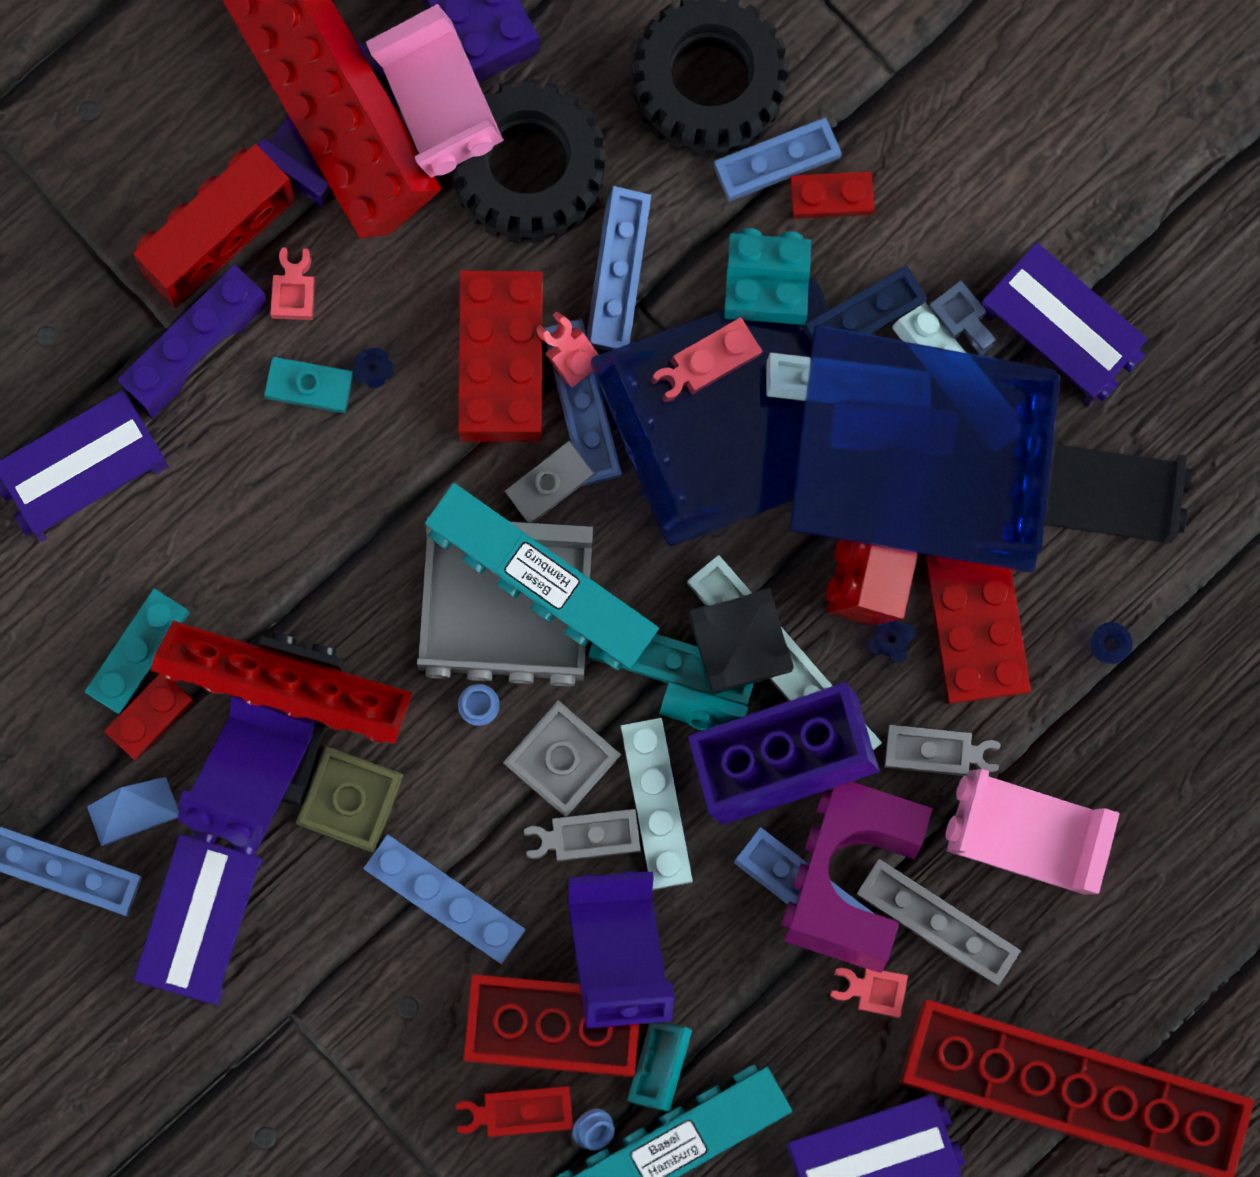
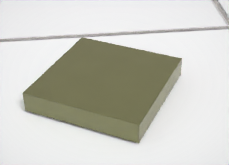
M325 746L295 824L374 853L404 775Z

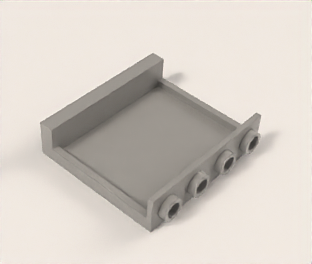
M511 522L590 578L593 527ZM426 526L427 545L419 658H417L419 671H426V677L435 679H449L451 673H467V679L472 681H492V675L509 676V682L517 684L534 683V678H550V684L555 686H575V680L584 681L586 646L583 647L564 633L568 625L557 617H554L551 623H549L530 609L534 601L523 593L514 598L496 585L500 579L499 576L487 568L483 574L474 570L462 561L466 555L465 552L453 544L449 550H446L428 537L432 529Z

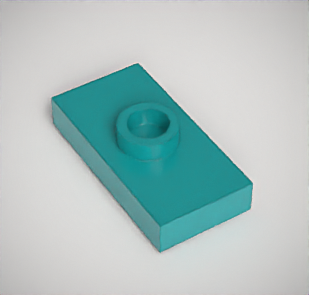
M272 357L264 397L268 400L346 414L354 374L353 371Z
M669 682L659 714L688 723L691 727L704 731L746 716L749 707Z
M666 1022L649 1023L627 1101L636 1105L670 1112L691 1037V1029Z

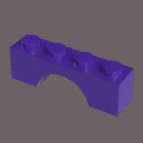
M234 264L117 379L121 388L153 418L181 391L188 375L211 349L228 336L240 333L268 305L264 292Z

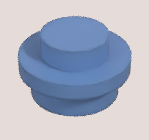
M483 684L471 685L459 697V713L464 721L471 725H487L496 718L499 712V698L489 686Z
M592 1109L585 1112L579 1117L573 1128V1138L580 1147L592 1151L606 1147L614 1136L612 1118L602 1109Z

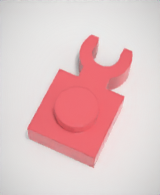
M281 248L279 261L282 269L285 271V275H273L272 319L313 321L314 277L303 276L311 265V256L308 249H303V258L299 263L292 264L288 261L287 248Z
M555 312L553 316L558 322L557 330L550 334L540 325L536 328L537 334L546 343L554 346L545 354L564 382L573 388L602 364L603 361L585 334L578 328L572 331L570 321L560 313Z
M847 968L835 969L834 975L845 977L849 982V988L846 992L832 990L830 997L838 1001H845L853 996L859 997L857 1010L900 1018L908 979L907 975L888 971L878 973L865 968L864 977L861 979L857 978L855 973Z

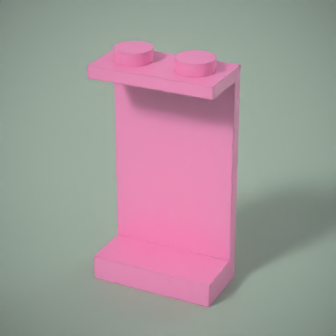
M438 4L366 41L372 57L384 70L419 152L418 155L414 156L416 162L430 178L450 173L456 168L457 164L473 156H482L488 153L494 145L504 141L453 23Z
M984 769L968 771L967 776L962 777L956 794L957 799L960 800L956 816L950 819L946 829V840L949 841L947 852L1083 895L1099 894L1120 813L1106 808L1092 810L989 777V771Z

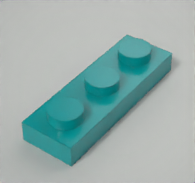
M153 589L85 690V693L120 715L128 707L150 674L154 655L172 621L184 623L190 614L189 610L158 590Z

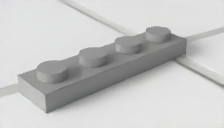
M880 859L877 860L856 893L857 897L894 921L899 922L900 925L996 987L1000 985L1021 950Z

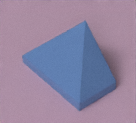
M166 777L121 787L87 806L101 846L178 818L179 812Z

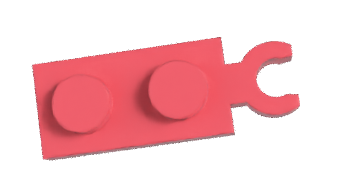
M740 317L675 354L670 360L675 369L661 368L655 372L650 381L652 384L660 380H667L671 383L672 390L666 392L662 397L663 402H670L678 396L683 386L686 385L693 395L759 357L763 351Z

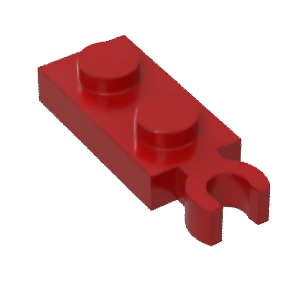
M569 1086L485 1094L486 1107H478L469 1101H462L455 1105L456 1110L468 1109L474 1116L473 1122L470 1125L457 1127L458 1132L462 1134L473 1133L480 1125H487L488 1137L573 1129Z

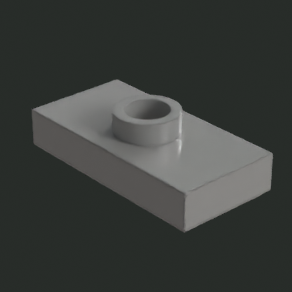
M568 441L505 490V492L526 521L534 523L594 477L596 473L573 442Z

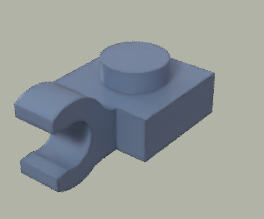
M962 281L929 304L931 311L953 338L956 339L964 333L970 345L980 357L994 347L992 343L995 342V338L980 322L986 316L987 311Z

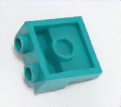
M753 228L742 229L738 234L730 233L724 319L737 320L741 317L742 320L805 325L807 319L812 239H803L799 233L793 231L783 232L779 237L762 236L759 230Z

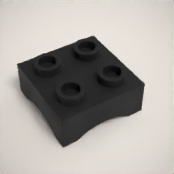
M770 588L689 611L688 616L712 695L793 671L794 665L781 629Z

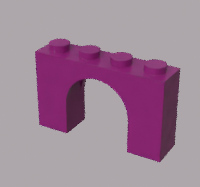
M854 782L822 791L816 812L823 814L820 827L812 825L805 845V850L812 852L808 865L800 863L793 884L794 888L800 889L796 903L788 902L781 923L782 926L788 927L784 942L882 973L888 962L899 922L858 909L845 902L836 893L831 884L828 873L829 860L839 850L857 844L875 846L915 859L922 847L933 808Z

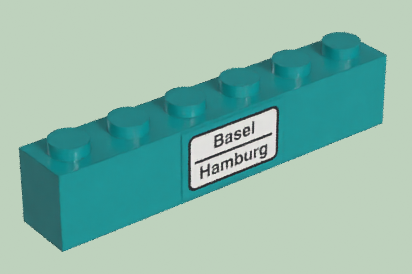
M454 482L424 523L432 529L428 534L429 538L446 550H449L452 544L466 553L462 561L480 574H483L487 568L499 576L500 579L496 583L498 587L514 598L523 593L534 601L530 609L549 623H551L554 617H557L568 625L564 633L583 647L589 641L603 650L598 657L617 671L623 665L631 669L659 630L658 626Z
M754 1064L733 1076L737 1084L724 1092L721 1091L718 1085L696 1097L700 1105L685 1113L680 1106L659 1118L663 1126L648 1134L643 1127L622 1139L626 1146L622 1150L611 1155L606 1148L585 1160L589 1167L585 1171L573 1176L569 1169L557 1177H679L793 1111L768 1066L758 1071Z

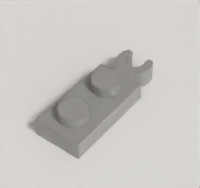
M889 725L887 729L884 768L967 776L969 765H975L977 769H984L989 771V773H995L998 771L999 765L986 763L983 759V752L985 750L998 751L1000 743L994 740H987L975 746L971 745L972 733Z
M636 809L552 819L553 831L548 832L538 826L524 829L525 836L536 835L542 840V845L539 849L526 851L527 858L540 859L550 850H556L557 862L640 852Z

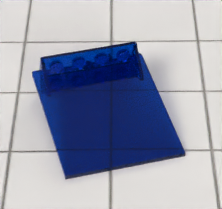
M815 277L809 279L806 323L829 311ZM724 310L594 356L591 359V366L599 383L601 393L642 486L641 496H646L663 538L669 546H675L852 479V471L856 461L861 455L872 452L831 448L829 436L834 404L767 396L766 361L770 353L821 359L803 330L804 325L743 320L762 349L761 355L693 395L686 385L683 386L678 396L670 402H663L662 397L666 392L672 390L671 383L667 380H660L652 384L651 378L661 368L675 369L670 361L675 354L735 321V319H724ZM847 349L829 359L853 363Z
M814 326L789 531L1027 573L1035 571L1037 556L1042 548L1045 514L1048 511L1046 505L1060 375L1055 370L826 326Z

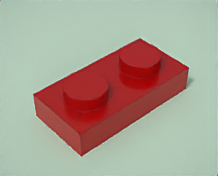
M872 171L794 175L790 177L793 219L873 215Z
M159 674L104 732L133 760L137 761L194 701L174 681Z

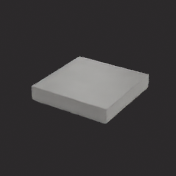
M558 700L503 764L560 814L568 817L619 759L621 754Z

